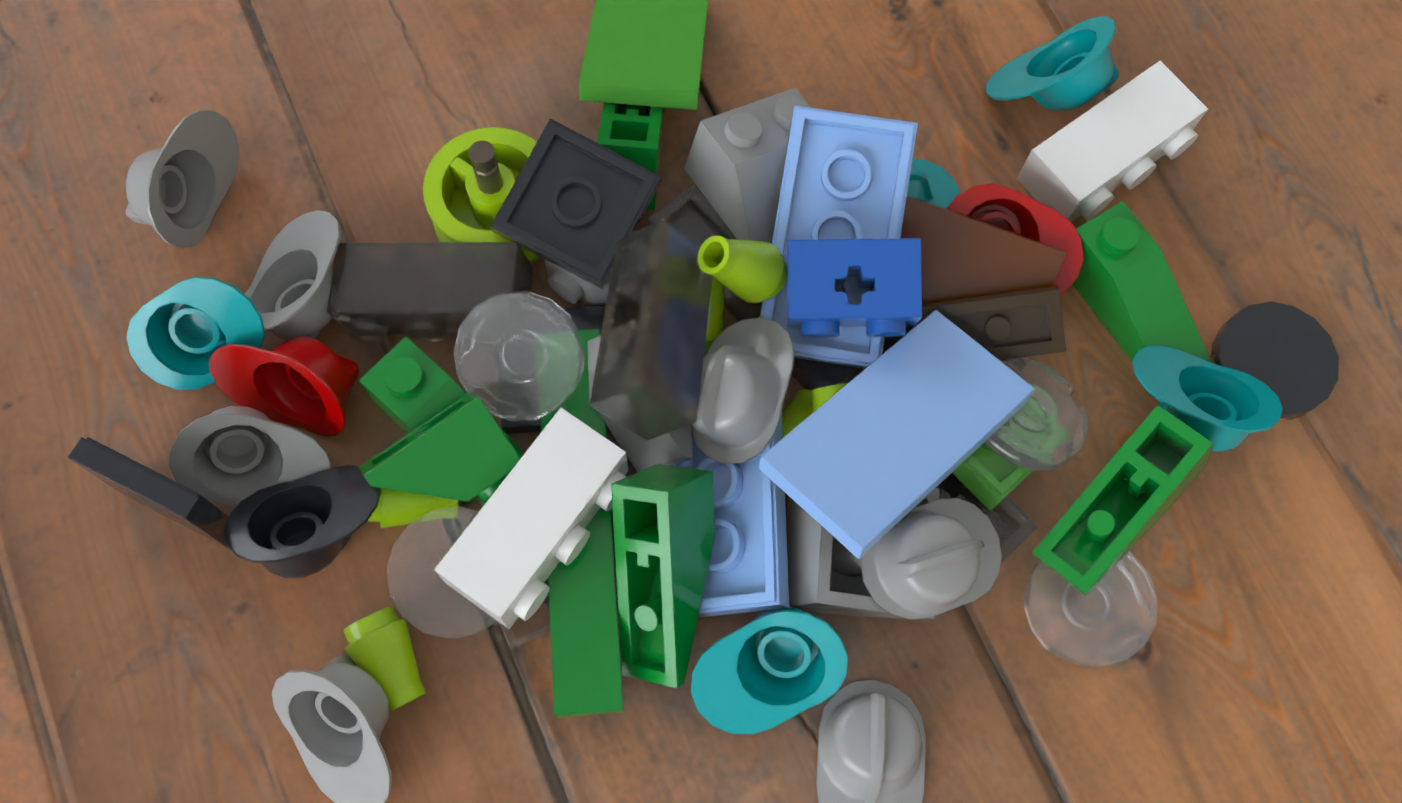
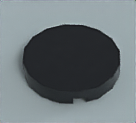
M1275 302L1248 305L1222 325L1212 342L1211 357L1215 354V364L1250 374L1265 383L1280 400L1283 408L1282 419L1300 418L1329 398L1338 381L1339 357L1331 336L1314 317L1295 306Z

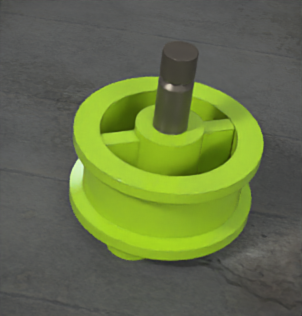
M487 127L475 129L450 140L431 160L424 177V202L440 244L460 264L479 272L508 273L529 266L541 258L492 232L490 228L537 143L531 137L507 128Z

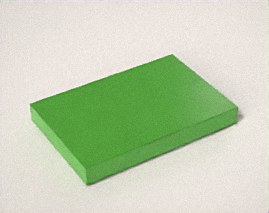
M595 0L579 79V100L697 110L708 0Z

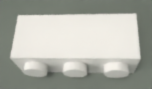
M1158 61L1032 149L1017 180L1036 201L1056 210L1070 222L1080 215L1086 220H1090L1113 200L1114 195L1112 192L1124 184L1131 190L1144 181L1156 168L1157 165L1154 162L1166 154L1172 160L1183 153L1198 138L1199 135L1193 129L1207 112L1208 108L1161 61Z
M560 408L439 562L434 571L447 585L506 628L510 629L518 617L527 621L546 598L550 587L544 582L560 561L566 566L569 565L584 548L590 537V532L585 528L598 510L602 508L608 512L612 509L611 484L627 477L625 476L628 472L626 452L566 410Z

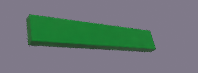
M599 329L537 333L541 432L558 410L563 408L607 439L606 424L589 399L587 341L600 336ZM602 508L598 510L585 528L590 532V537L582 551L567 566L560 561L548 577V586L550 587L549 610L554 716L556 718L624 712L611 510L608 512Z

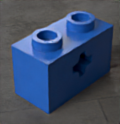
M921 238L788 240V327H801V336L810 338L840 336V327L866 326V336L870 337L906 335L905 326H915L922 318ZM846 277H857L858 287L870 289V291L863 293L859 304H849L847 293L835 292V289L843 287Z

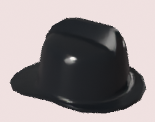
M345 465L330 468L295 481L279 483L260 489L243 499L229 514L224 527L226 545L237 557L254 563H261L270 573L284 578H303L318 573L333 562L339 552L344 549L351 535L368 521L378 506L381 488L371 487L358 468L359 466Z

